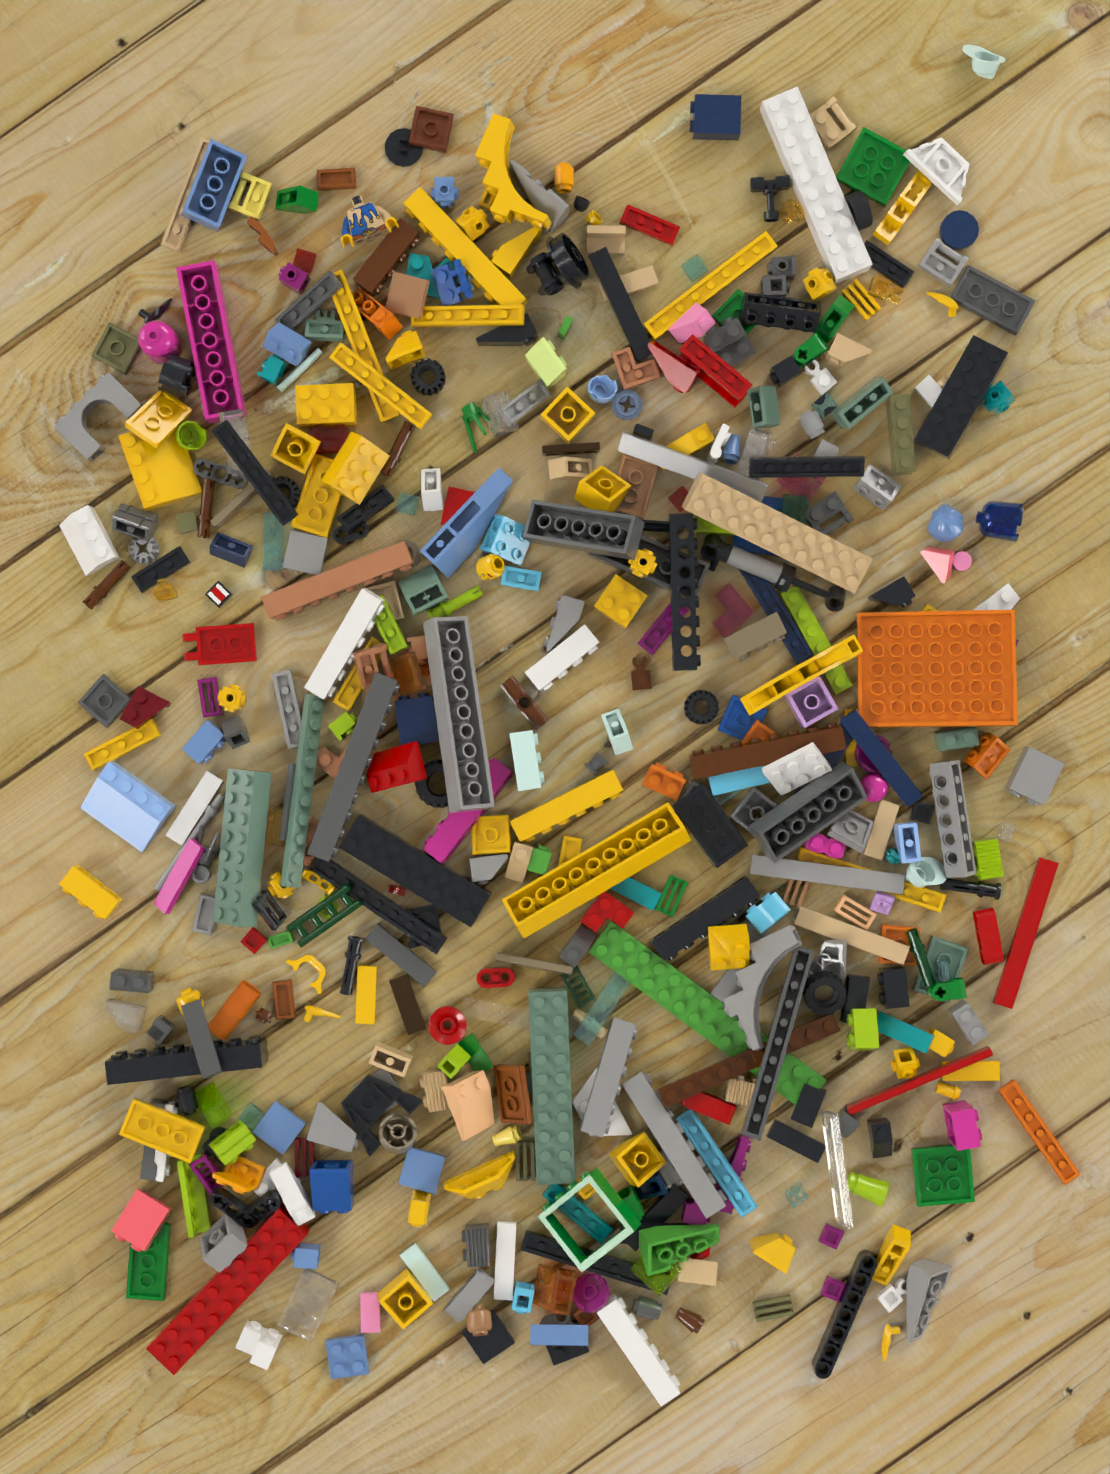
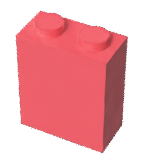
M137 1189L111 1231L115 1233L114 1237L118 1240L130 1242L134 1250L141 1252V1250L146 1251L173 1208L144 1190Z

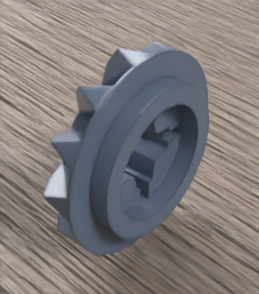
M622 390L612 400V411L616 417L623 421L633 420L642 410V400L635 391ZM630 398L629 401L632 408H628V411L624 413V406H621V404L626 403L627 399Z

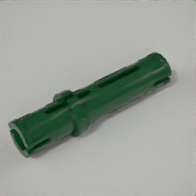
M917 928L909 929L905 933L925 987L934 985L936 981L926 956L925 944H922Z

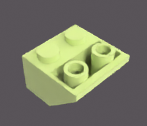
M543 337L525 354V359L547 389H550L566 377L567 364L562 356L558 357L556 355V348L550 340L546 341Z

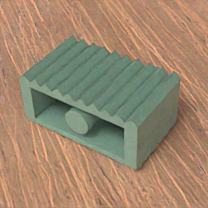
M758 386L749 389L747 392L749 393L748 400L750 401L749 408L750 415L752 416V427L771 428L780 425L778 397L775 386Z
M977 727L934 733L937 751L955 750L979 745Z

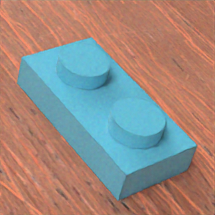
M504 566L501 585L538 592L542 572Z

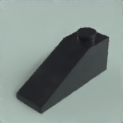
M528 313L524 314V325L499 326L477 337L476 343L478 346H522L524 344L529 346L536 342L535 339L538 338V333Z

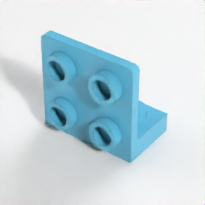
M494 514L479 550L495 554L520 566L530 544V541L522 537L525 526L505 516Z

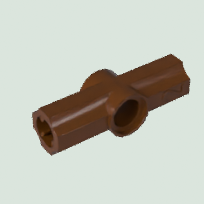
M511 676L500 685L535 730H538L549 721L514 676ZM521 698L529 699L530 705L528 708L523 709L519 706Z

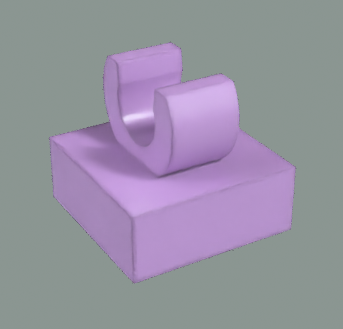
M876 891L870 904V910L889 915L895 901V896Z

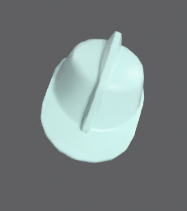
M964 45L962 47L963 52L972 57V69L980 77L993 79L1000 63L1006 61L1004 57L993 54L976 45Z
M921 857V862L910 863L906 871L907 875L905 876L906 881H910L918 888L928 885H939L946 880L943 864L932 857Z

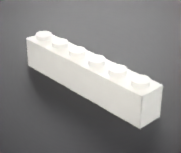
M367 588L361 589L306 683L305 689L323 700L334 695L337 689L335 685L338 680L341 681L344 678L347 664L351 665L354 661L353 653L357 647L359 649L362 647L366 640L364 635L367 631L370 632L375 625L373 621L375 616L380 615L384 610L385 605L383 603L385 600Z
M614 1293L609 1296V1300L604 1308L596 1313L660 1406H663L680 1394V1382L675 1375L671 1376L668 1371L670 1368L664 1359L660 1360L658 1357L659 1352L655 1345L649 1344L647 1341L648 1336L644 1329L638 1328L636 1325L638 1322L633 1313L629 1314L625 1309L627 1305L622 1297L618 1298Z

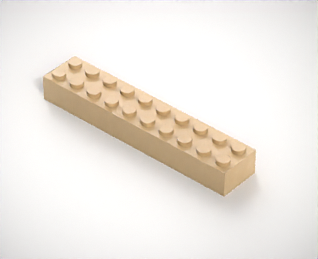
M700 471L681 506L685 510L854 594L873 560L869 556Z

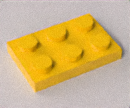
M158 391L125 422V427L157 449L180 424L192 415L193 409L174 396Z

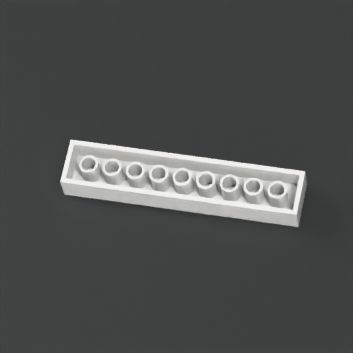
M798 86L762 101L759 109L784 170L789 175L790 184L824 265L832 274L835 285L869 271L873 264Z

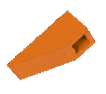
M358 287L352 293L360 314L388 340H391L403 327L389 310L362 288Z

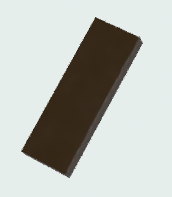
M600 442L542 446V456L600 452Z
M408 974L389 980L407 1034L410 1035L426 1029Z

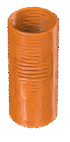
M242 980L224 1005L218 1010L219 1012L208 1023L210 1032L222 1040H227L254 1003L257 1002L256 1000L261 996V992L251 983Z

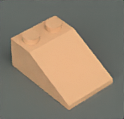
M484 1070L471 1071L442 1086L462 1141L495 1125L491 1088Z

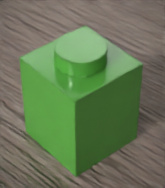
M542 845L533 847L527 867L528 871L542 875L546 874L552 852L548 851L549 847Z

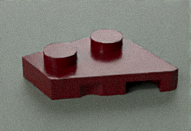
M138 686L122 713L120 720L139 729L147 720L153 719L159 711L165 707L168 708L172 703Z

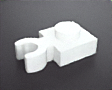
M813 360L811 363L815 369L810 370L806 366L804 371L806 374L813 376L810 382L822 396L836 385L837 381L826 368L821 371L819 363Z
M898 1278L894 1287L888 1284L875 1296L889 1313L903 1301L901 1295L907 1294V1287L901 1288L905 1282L903 1278Z

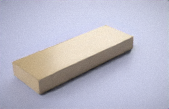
M653 265L620 276L628 295L659 284ZM598 283L604 303L608 302L609 300L601 283Z
M880 800L873 820L874 823L863 851L864 855L880 860L883 859L899 805Z

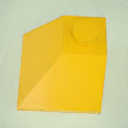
M412 330L406 331L396 340L386 357L390 370L426 357L417 332H412Z
M286 423L270 456L305 474L321 441Z
M773 1233L749 1240L754 1254L785 1274L787 1273L796 1249L792 1238L786 1234L782 1236L779 1233Z

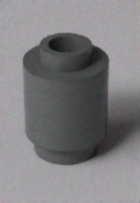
M639 1296L638 1299L635 1298L632 1310H635V1315L658 1320L662 1304L658 1303L657 1300Z

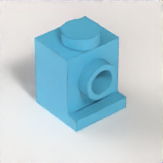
M516 1281L512 1310L519 1314L531 1313L535 1284ZM520 1296H525L527 1298L521 1299Z

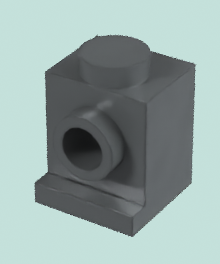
M796 256L772 257L770 263H767V273L771 274V276L786 275V280L794 279L796 276ZM779 265H785L784 269L779 268Z
M786 275L762 276L760 281L761 294L785 297L789 293L790 286L789 281H786ZM776 286L778 291H772L771 287Z

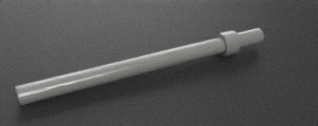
M219 793L213 803L207 806L205 809L206 813L188 839L196 840L198 838L200 825H203L205 828L209 820L215 817L218 807L225 799L224 795ZM188 839L154 886L156 890L160 891Z

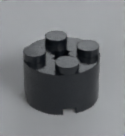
M170 353L168 355V358H171L169 363L164 362L160 372L158 383L162 384V387H158V390L178 398H183L185 395L189 396L192 389L190 384L191 378L196 376L194 362Z

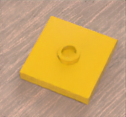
M510 815L481 816L478 819V822L472 827V850L474 856L512 853Z

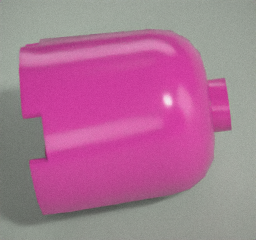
M151 321L142 326L139 331L138 342L140 348L153 362L157 364L169 362L171 358H168V355L170 353L179 356L181 352L180 336L168 324L162 321Z

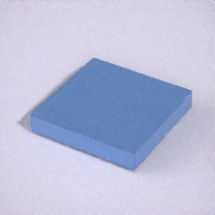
M275 1101L252 1133L283 1155L306 1122L278 1101Z
M412 1147L407 1151L398 1184L435 1194L446 1156Z

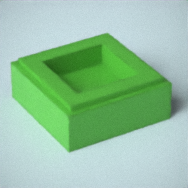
M568 315L565 317L558 330L559 338L565 340L573 325V318Z

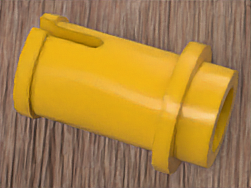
M938 1081L935 1093L950 1097L951 1100H958L961 1089L957 1085L951 1086Z

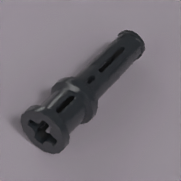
M946 879L944 883L940 884L941 890L972 893L980 898L987 896L999 900L1001 895V883L990 884L982 880L975 883Z
M349 935L347 938L349 940L348 948L344 954L346 964L340 993L344 995H352L357 963L362 957V954H360L361 946L365 941V938Z

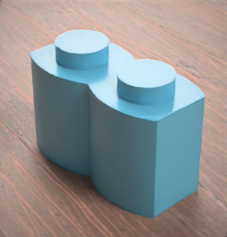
M776 892L773 894L767 893L761 899L762 903L756 906L754 904L746 911L748 913L746 919L760 936L791 910Z

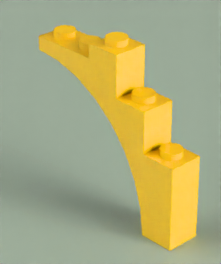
M493 113L475 154L479 165L488 169L482 183L489 194L496 196L490 211L494 219L500 223L508 222L512 224L515 218L522 223L525 221L530 222L532 226L538 229L543 227L549 230L552 222L548 215L536 210L524 201L512 183L508 155L515 126L511 119Z
M853 634L767 681L740 698L748 714L752 715L803 684L863 652V649Z

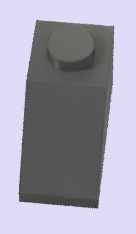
M581 923L559 953V957L575 968L597 934Z

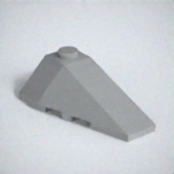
M512 159L509 162L510 169L525 197L533 208L548 215L552 222L549 231L553 234L568 218L569 205L551 189L546 191L540 180L535 179L533 181L530 173Z
M925 1259L910 1264L906 1280L907 1341L909 1343L922 1338L931 1319L929 1312L934 1306H937L939 1299L936 1297L940 1289H945L952 1266Z

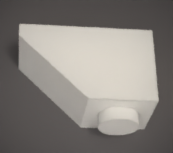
M440 468L421 470V495L424 511L443 510Z

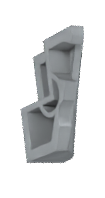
M835 939L825 941L816 955L807 977H810L811 974L817 971L827 970L828 972H834V974L844 979L846 977L847 940Z

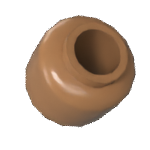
M474 1306L472 1311L467 1313L468 1331L473 1333V1336L487 1335L488 1331L492 1329L491 1312L484 1309V1306Z

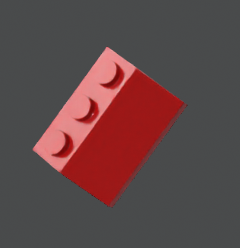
M418 741L374 753L366 774L371 793L427 779Z

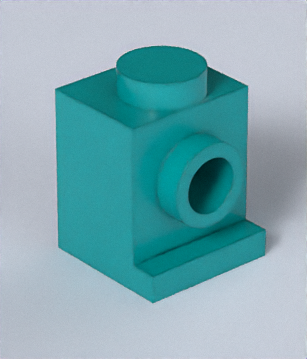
M273 353L272 356L270 355L268 359L264 360L261 367L263 371H258L257 375L259 378L277 386L287 365L281 357Z

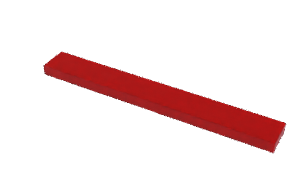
M1041 857L1038 858L993 999L994 1004L1013 1009L1059 863Z
M989 1046L983 1047L847 1104L846 1107L849 1114H855L991 1057L993 1052Z

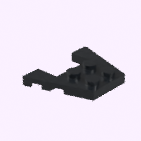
M368 1074L341 1102V1105L351 1124L355 1127L360 1141L366 1148L367 1154L371 1156L381 1145L379 1138L369 1129L394 1101L411 1114L421 1104L422 1100Z

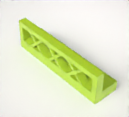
M201 1153L195 1154L192 1162L201 1157ZM179 1159L177 1166L188 1238H193L197 1233L206 1232L212 1226L206 1188L189 1167L190 1163ZM202 1162L196 1166L200 1168L201 1166H203Z

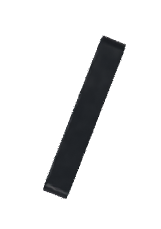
M862 1250L858 1253L846 1280L840 1300L834 1308L813 1357L812 1367L816 1376L820 1379H826L831 1375L877 1268V1260L869 1250ZM871 1258L869 1264H863L864 1259ZM864 1276L861 1282H856V1277ZM851 1293H855L856 1297L854 1299H848ZM843 1311L849 1312L846 1317H840V1314ZM835 1329H841L839 1334H832ZM827 1347H834L831 1352H825ZM820 1364L826 1365L822 1370L817 1369Z

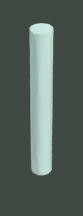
M319 348L277 386L281 393L323 354Z

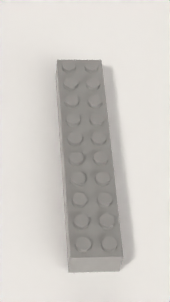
M468 616L433 617L425 621L423 627L449 812L458 813L495 807Z

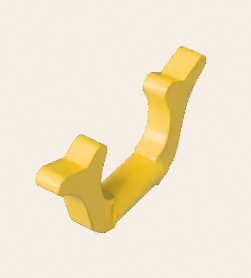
M306 954L296 960L288 959L286 963L293 966L294 971L299 969L302 962L310 963L318 971L319 978L312 982L310 986L316 988L318 994H321L323 992L322 982L326 976L325 966L311 954Z

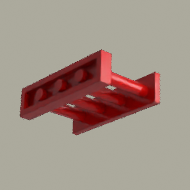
M692 334L679 349L681 352L679 356L701 370L702 372L698 378L736 408L747 395V391L752 384Z

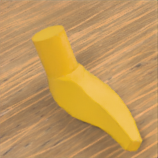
M926 293L942 305L948 307L949 317L956 316V309L959 308L956 301L943 294Z
M309 1005L305 1006L307 1012L303 1020L310 1022L313 1015L330 1018H340V1016L322 1008Z
M887 1324L883 1330L881 1343L883 1361H886L891 1335L900 1334L899 1326L890 1327Z

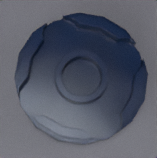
M958 210L951 212L944 218L940 225L939 233L945 245L954 250H963L974 243L978 237L979 227L973 215L969 212Z

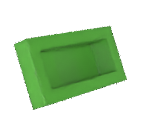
M289 931L267 938L271 949L295 941L293 933Z

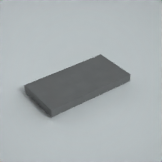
M970 265L966 266L950 296L960 307L1015 336L1019 333L1035 302L1034 299Z

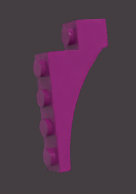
M740 1134L736 1147L728 1161L739 1178L742 1171L746 1169L747 1160H745L746 1152L749 1153L751 1148L749 1138ZM715 1179L716 1183L714 1184V1186L717 1190L721 1189L723 1191V1189ZM723 1191L727 1198L725 1200L726 1207L719 1211L732 1214L735 1207ZM693 1197L684 1202L681 1215L682 1223L703 1225L706 1222H710L711 1216L706 1219Z

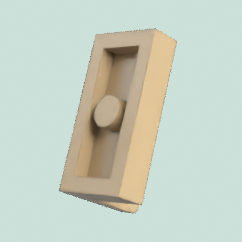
M587 225V254H592L604 247L607 248L609 254H624L626 226Z
M687 1258L684 1262L679 1261L676 1282L716 1286L718 1263Z

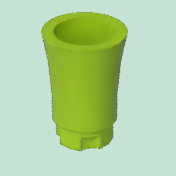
M854 1172L849 1173L845 1184V1190L879 1207H882L889 1188V1181L871 1178Z

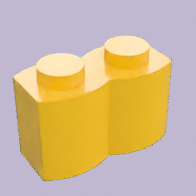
M420 1190L412 1192L407 1219L411 1226L422 1227V1225L426 1224L431 1193Z

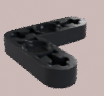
M216 1187L212 1190L209 1200L215 1207L243 1227L252 1228L280 1207L282 1198L278 1191L269 1190L248 1206L228 1190ZM230 1206H236L238 1209H232ZM257 1207H262L265 1211H259Z

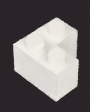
M247 1321L235 1348L252 1355L249 1363L268 1370L283 1335L279 1334L275 1329L262 1327L259 1322Z

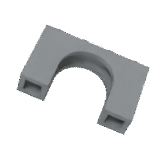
M109 372L103 374L98 379V383L93 388H89L84 393V397L71 406L67 415H63L57 420V425L55 426L90 462H93L105 450L87 428V416L90 410L98 404L110 403L115 405L129 419L143 406Z

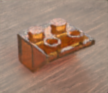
M539 1264L532 1303L551 1313L570 1316L577 1278L576 1270Z

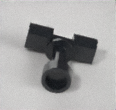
M789 175L776 176L775 180H764V177L750 178V192H762L767 197V211L763 213L764 222L779 221V211L775 210L774 195L778 194L779 190H789Z

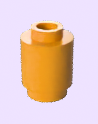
M566 162L559 163L554 168V186L558 193H570L574 187V168Z

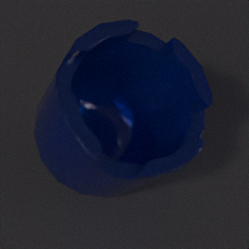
M989 501L983 506L981 512L977 511L975 523H979V530L983 536L1017 542L1019 534H1016L1017 526H1021L1023 504Z

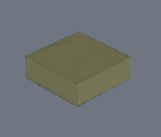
M196 511L176 514L180 534L198 531L199 525Z

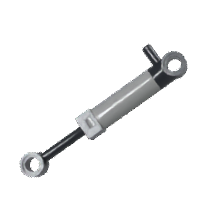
M708 534L704 538L701 555L705 559L711 560L708 568L710 571H715L719 561H722L775 583L774 588L787 592L792 584L821 596L825 600L826 608L832 612H838L843 609L846 597L844 588L834 585L826 591L795 578L796 567L783 563L781 566L722 541L721 537L717 534Z

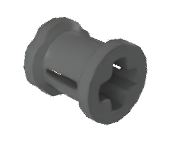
M598 751L589 763L584 764L595 777L600 769L609 764Z

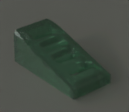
M576 965L575 968L573 967L572 975L577 973V977L568 981L569 975H560L578 1007L582 1009L597 999L579 967ZM581 979L582 983L572 988L571 985ZM585 986L586 990L576 995L575 991ZM589 993L590 996L580 1002L579 998Z

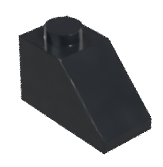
M901 577L868 596V599L892 607L901 605L904 608L912 603L911 599L915 597V594L906 578Z
M886 1117L867 1120L872 1158L892 1156L893 1139L889 1120Z

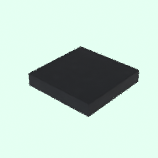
M494 1309L490 1311L492 1329L488 1331L487 1335L473 1336V1333H470L468 1328L462 1330V1334L483 1364L515 1343L514 1338Z

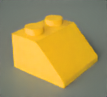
M601 465L579 481L574 499L589 509L614 512L632 485Z
M645 1132L622 1142L609 1154L629 1184L638 1188L667 1163Z

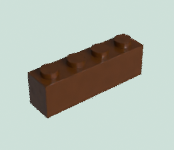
M401 218L397 221L399 228L393 226L392 232L386 235L353 278L355 284L372 297L382 292L387 279H392L393 271L396 272L397 266L403 264L408 258L407 254L411 248L415 249L420 242L419 232Z

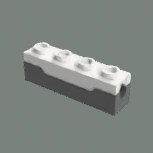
M153 1099L150 1102L152 1105L177 1115L179 1114V1108L176 1107L177 1101ZM144 1145L140 1179L163 1182L171 1174L172 1165L169 1164V1160L172 1156Z

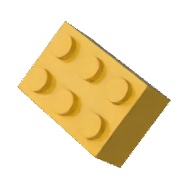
M353 383L295 385L297 425L300 428L357 426L356 387Z
M351 431L321 481L347 499L360 505L390 455L363 436Z

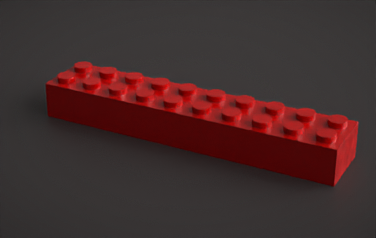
M282 1203L246 1240L248 1246L244 1252L238 1254L232 1260V1263L220 1273L217 1271L154 1337L146 1350L175 1375L307 1236L310 1228L304 1223L298 1226L289 1214L286 1206Z

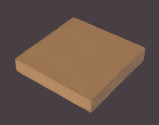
M393 271L385 308L391 312L422 319L430 281Z

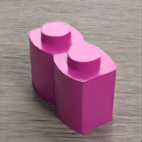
M819 833L802 844L810 851L824 853L832 858H843L846 845L832 837H825Z

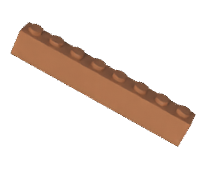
M402 541L264 595L261 598L269 618L279 621L285 619L288 613L293 612L297 614L304 611L306 606H318L326 598L333 600L340 597L339 593L344 591L351 593L358 590L357 586L362 584L369 586L376 583L375 579L380 577L383 579L392 577L395 571H407L415 563L407 542Z

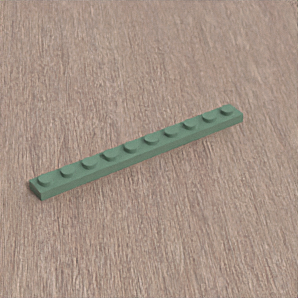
M305 694L280 884V886L300 888L324 706L322 698L311 694Z

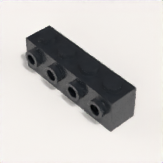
M744 292L740 309V323L778 327L785 330H801L803 332H816L821 316V304L817 301Z

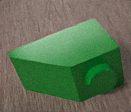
M301 185L278 190L275 210L301 214L316 212L319 203V192Z
M839 295L819 322L817 331L813 333H818L825 342L829 343L855 305Z

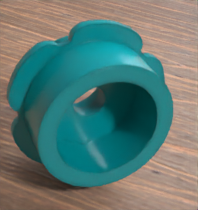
M894 847L886 850L887 855L885 857L892 864H900L901 860L898 850Z

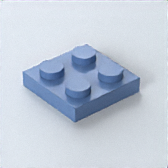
M364 1334L326 1339L331 1379L369 1374Z

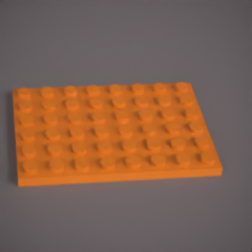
M1015 610L857 613V640L863 649V652L857 655L858 712L870 728L1018 725Z

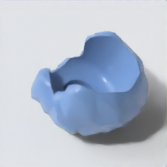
M947 504L941 505L938 510H934L928 524L929 535L940 542L956 539L963 530V517L961 513Z

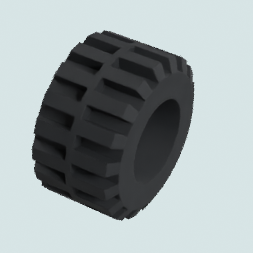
M442 760L430 761L424 765L427 779L415 782L416 793L426 805L434 808H444L449 806L447 793L436 795L429 789L428 785L429 779L434 773H444Z

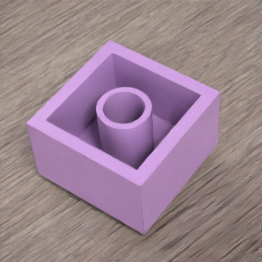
M820 676L784 695L801 728H806L838 710Z

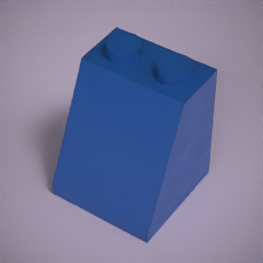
M315 1160L310 1168L313 1211H318L320 1214H326L330 1211H337L340 1214L348 1213L354 1206L353 1160Z

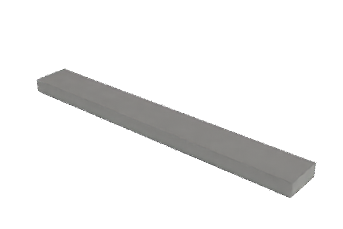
M625 431L622 434L617 450L696 479L700 471L760 502L763 501L768 484Z
M754 854L751 857L749 872L755 875L903 894L905 881L904 874L784 858L774 863L766 856Z

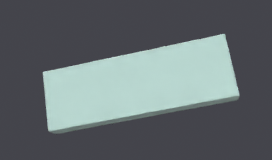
M416 1242L400 1253L402 1260L433 1301L449 1291V1286Z

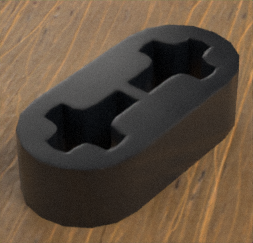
M363 523L361 525L365 527L363 534L351 532L349 535L344 536L345 540L337 538L340 535L339 531L347 533V531L342 526H339L334 530L333 538L338 544L351 543L365 538L369 534V527L366 523Z

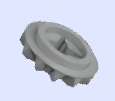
M153 536L149 542L134 537L128 545L129 555L139 564L152 563L158 557L159 544ZM138 544L143 546L147 544L146 549L150 554L144 552L140 554L141 549Z

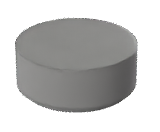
M197 865L191 874V878L198 884L206 883L211 878V870L206 865Z

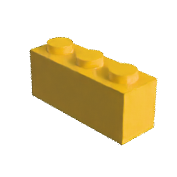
M79 865L72 866L59 883L63 887V892L69 896H75L80 905L85 908L88 906L93 910V915L99 919L103 918L105 920L110 918L123 901L120 896Z

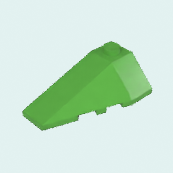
M718 1224L654 1226L639 1230V1249L647 1276L666 1272L676 1262H684L687 1260V1256L695 1252L700 1253L719 1242Z

